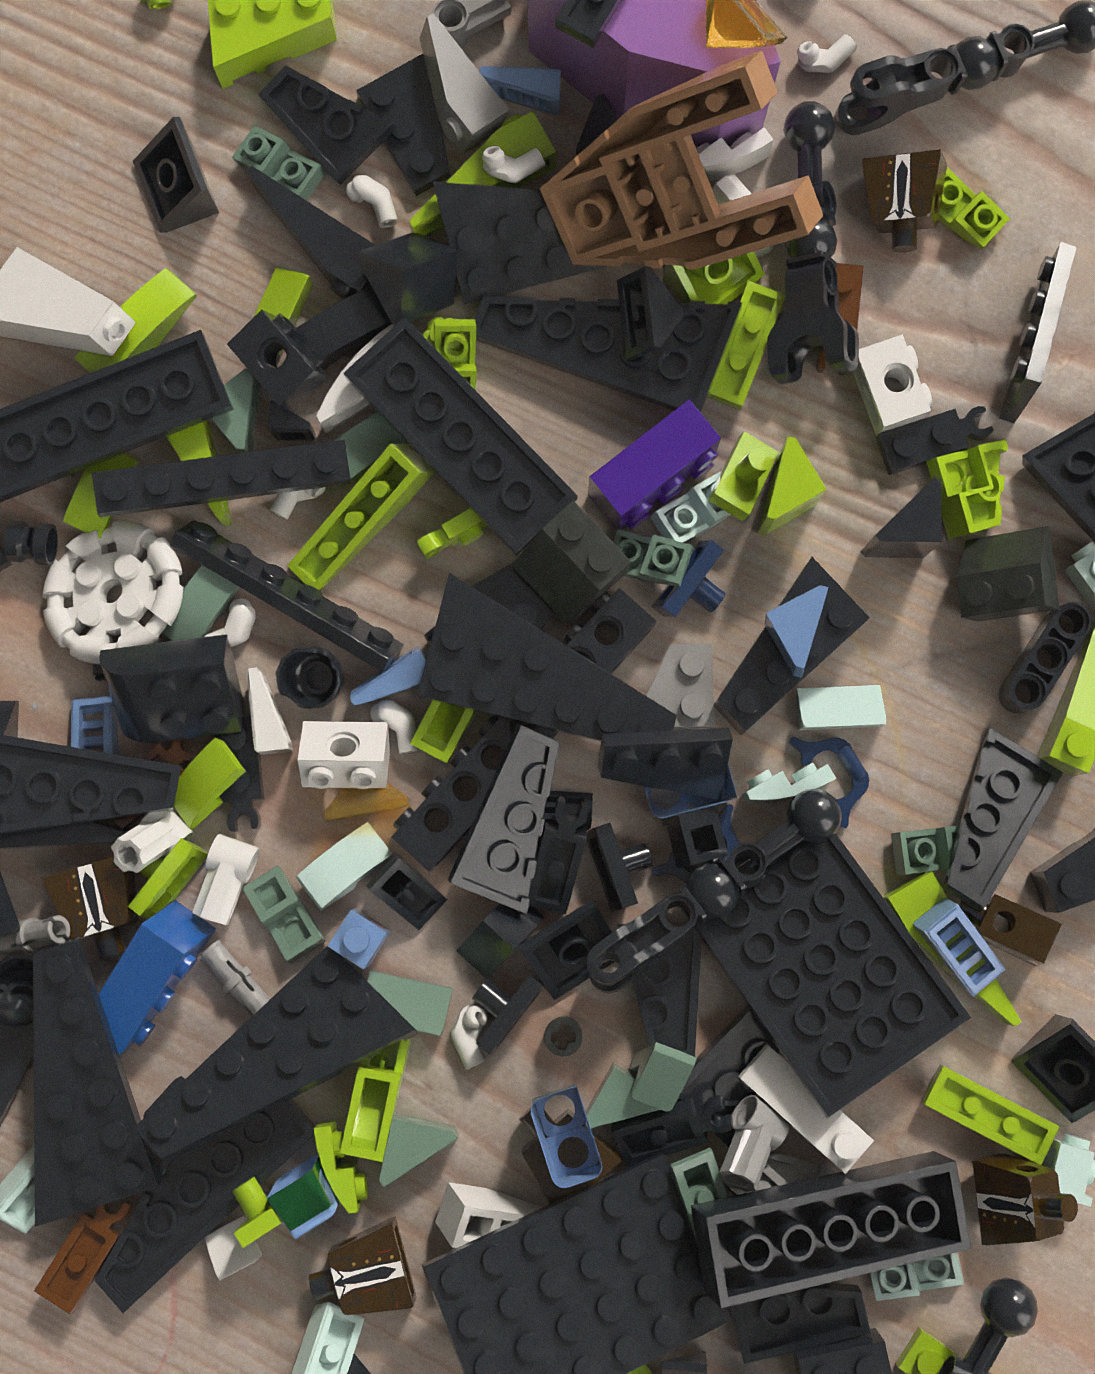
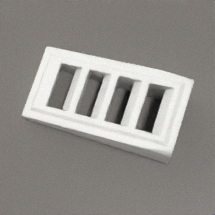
M257 667L248 668L247 681L254 750L262 755L292 752V742L266 676Z

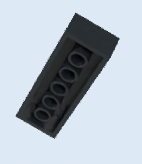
M935 1151L851 1169L846 1174L842 1171L691 1205L704 1291L720 1308L971 1249L957 1163L955 1160Z

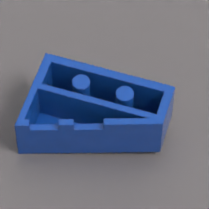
M176 900L141 924L99 993L118 1053L121 1055L133 1044L141 1046L148 1039L156 1026L152 1023V1020L158 1012L162 1013L173 1000L176 991H174L175 987L193 968L197 961L196 957L216 930L215 927L192 913L191 910Z

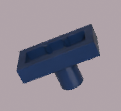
M713 540L699 541L692 551L681 586L667 585L651 607L664 617H675L689 597H691L709 612L714 611L723 601L726 593L705 576L724 549Z

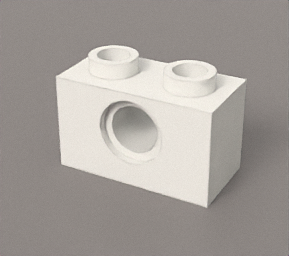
M903 334L860 348L858 366L852 371L876 436L879 433L924 419L931 412L932 396L930 390L925 383L921 384L916 372L918 368L917 355L911 345H906ZM884 379H897L902 385V391H890L886 387Z
M303 721L298 754L302 787H315L319 789L386 788L390 756L387 722Z

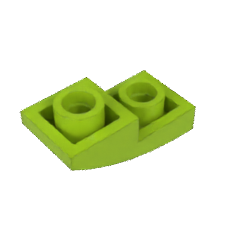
M947 167L938 220L964 240L982 249L1011 218L982 190L976 195Z
M434 319V348L476 390L475 319Z
M124 453L86 468L79 480L62 522L86 533L97 530L98 537L101 539L104 530L109 527L113 516L99 517L97 514L92 472L136 467L139 459Z
M214 738L194 758L179 778L174 808L189 829H195L223 803L220 795L246 772L226 743L221 739Z
M336 1120L319 1122L314 1127V1134L326 1178L349 1214L358 1213L362 1206V1199H368L366 1173H359L358 1161L341 1163L340 1158L346 1157L345 1154L340 1153L344 1131H337Z

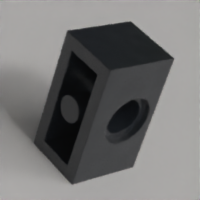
M261 309L227 345L278 406L295 411L329 376L320 367L323 359L308 344L304 346L300 344L294 336L298 332L296 327L283 314L279 313L275 316ZM285 348L286 360L280 367H277L276 356Z

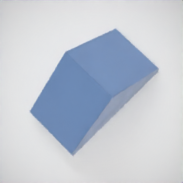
M819 585L766 613L764 624L793 676L802 678L829 587Z

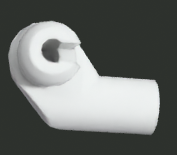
M846 34L842 35L829 49H819L817 44L807 41L798 48V64L806 72L832 73L856 51L857 45Z
M498 146L488 147L482 155L483 168L490 176L511 183H516L545 167L544 159L537 148L516 159L505 155Z
M367 175L355 176L353 181L347 184L346 193L351 201L361 203L365 200L373 205L380 228H389L398 223L390 192L385 186Z
M326 487L278 493L269 511L288 520L297 502L322 495Z
M243 598L236 599L230 604V612L225 628L206 634L205 637L227 634L230 647L244 643L249 638L256 614L251 603Z
M382 700L380 703L374 704L370 711V717L373 722H387L388 727L396 732L399 754L420 751L419 748L410 744L417 731L413 714L393 700Z
M479 1005L464 1007L459 1012L451 1030V1039L465 1070L485 1061L476 1044L479 1033L487 1022V1013Z

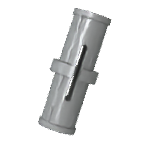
M60 915L43 920L36 918L24 919L19 922L20 931L0 939V954L6 955L20 950L31 953L41 950L45 945L65 942L64 938H68L70 935V925L67 919Z
M220 940L214 942L200 955L199 960L203 961L223 984L222 991L226 995L231 993L251 1017L270 1000V997L250 976L252 971L249 967L245 966L243 968Z

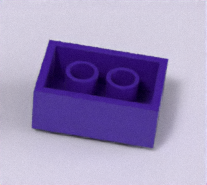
M689 399L590 475L588 496L616 531L623 530L625 527L632 531L650 516L648 511L659 501L663 506L681 493L682 489L680 486L692 476L696 481L714 467L712 461L718 456L716 452L721 437Z

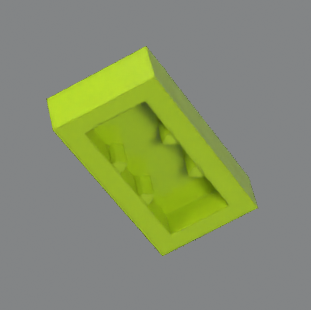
M744 431L737 438L708 501L739 520L744 521L750 515L779 452Z
M180 838L165 859L160 857L139 871L148 881L128 907L139 916L147 919L157 914L174 902L205 862L208 853L200 846Z
M255 1177L250 1178L232 1191L247 1216V1219L234 1232L242 1248L283 1222L268 1201L267 1196Z

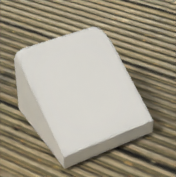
M244 1215L209 1233L205 1237L214 1271L219 1281L255 1263L262 1256L256 1240L242 1248L234 1235V1232L246 1220Z

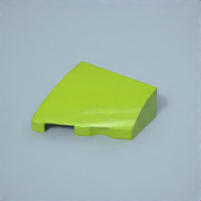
M1006 439L978 445L968 450L939 456L926 461L931 480L936 477L941 482V515L948 540L1001 525L1002 506L1000 504V495L1004 490L1005 476L999 475L1000 454L1008 450Z

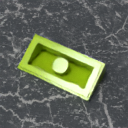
M276 268L254 316L261 309L275 316L281 313L295 326L313 287L311 277L304 273ZM282 349L277 355L281 357L284 349Z

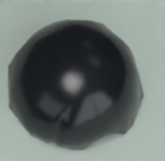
M319 646L293 649L281 658L275 672L279 693L291 699L298 707L304 709H318L327 706L339 696L344 684L340 661L331 652Z

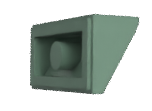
M370 970L367 982L416 1031L442 1036L453 988Z

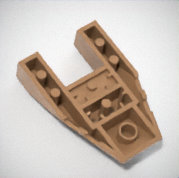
M762 50L723 64L631 107L540 188L573 265L621 267L625 263L644 264L651 268H662L663 265L686 266V269L695 270L809 235L823 217L809 175L718 205L691 137L692 134L762 110L778 93Z

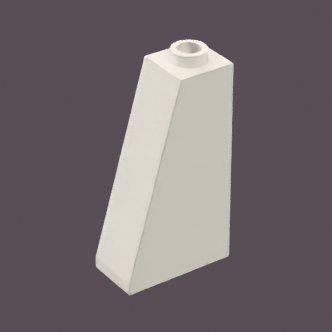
M16 247L0 269L1 337L112 356L136 323L114 301Z

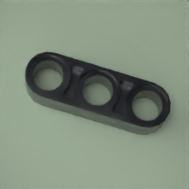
M1068 602L1059 606L1060 610L1050 611L1044 617L1000 687L999 700L1007 711L1024 713L1039 707L1046 700L1091 627V616L1083 605L1076 602ZM1061 614L1067 615L1072 619L1074 623L1072 634L1066 633L1061 629L1059 625ZM1039 648L1045 649L1051 654L1052 665L1049 669L1041 666L1037 660ZM1017 683L1025 684L1030 690L1031 697L1027 704L1020 702L1015 695Z

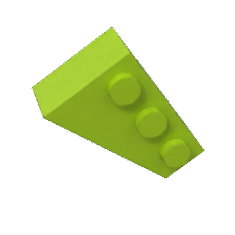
M208 0L213 68L222 89L234 85L233 80L254 71L257 74L267 71L268 65L289 56L292 60L337 40L333 0Z

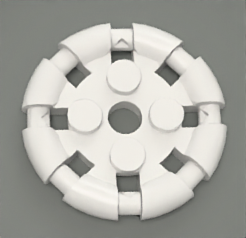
M114 521L111 527H107L104 530L101 539L98 537L97 530L89 533L82 532L66 545L69 549L59 561L55 559L51 565L43 588L42 597L47 600V609L43 610L44 620L48 631L57 644L63 648L68 647L70 655L81 661L101 665L99 661L100 650L158 643L160 641L158 637L167 625L172 626L182 603L184 591L183 586L179 584V576L183 573L181 564L170 543L163 537L157 538L153 529L128 521ZM116 543L117 552L108 553L107 544ZM147 550L148 556L142 563L138 559ZM82 559L85 560L86 562L82 563V564L77 568L76 574L73 573L72 571H73V570L75 569V567L79 564V562H80ZM162 580V585L157 588L156 581ZM116 585H122V594L118 600L108 603L107 595L110 589ZM73 598L74 607L64 608V599ZM149 609L154 615L144 627L138 621ZM86 625L91 628L85 636H79ZM121 635L118 638V642L113 643V636Z

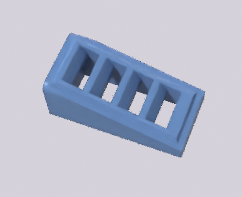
M479 67V72L500 99L559 115L561 70L552 68Z
M415 647L394 661L383 672L379 671L352 689L350 700L354 706L419 686L427 661V657L421 648Z
M110 696L72 700L71 747L81 749L103 747L104 753L119 755L117 719ZM103 713V719L84 721V715ZM103 730V735L85 737V732Z
M944 898L913 923L924 940L972 997L1006 970L955 902ZM961 930L963 935L946 947L945 943ZM973 945L975 948L959 962L955 959ZM984 958L986 963L972 975L968 976L966 971L980 959Z

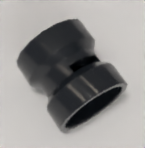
M12 520L8 523L4 536L6 560L22 563L26 559H31L40 565L53 564L58 548V533L54 524L40 523L33 527L24 521Z

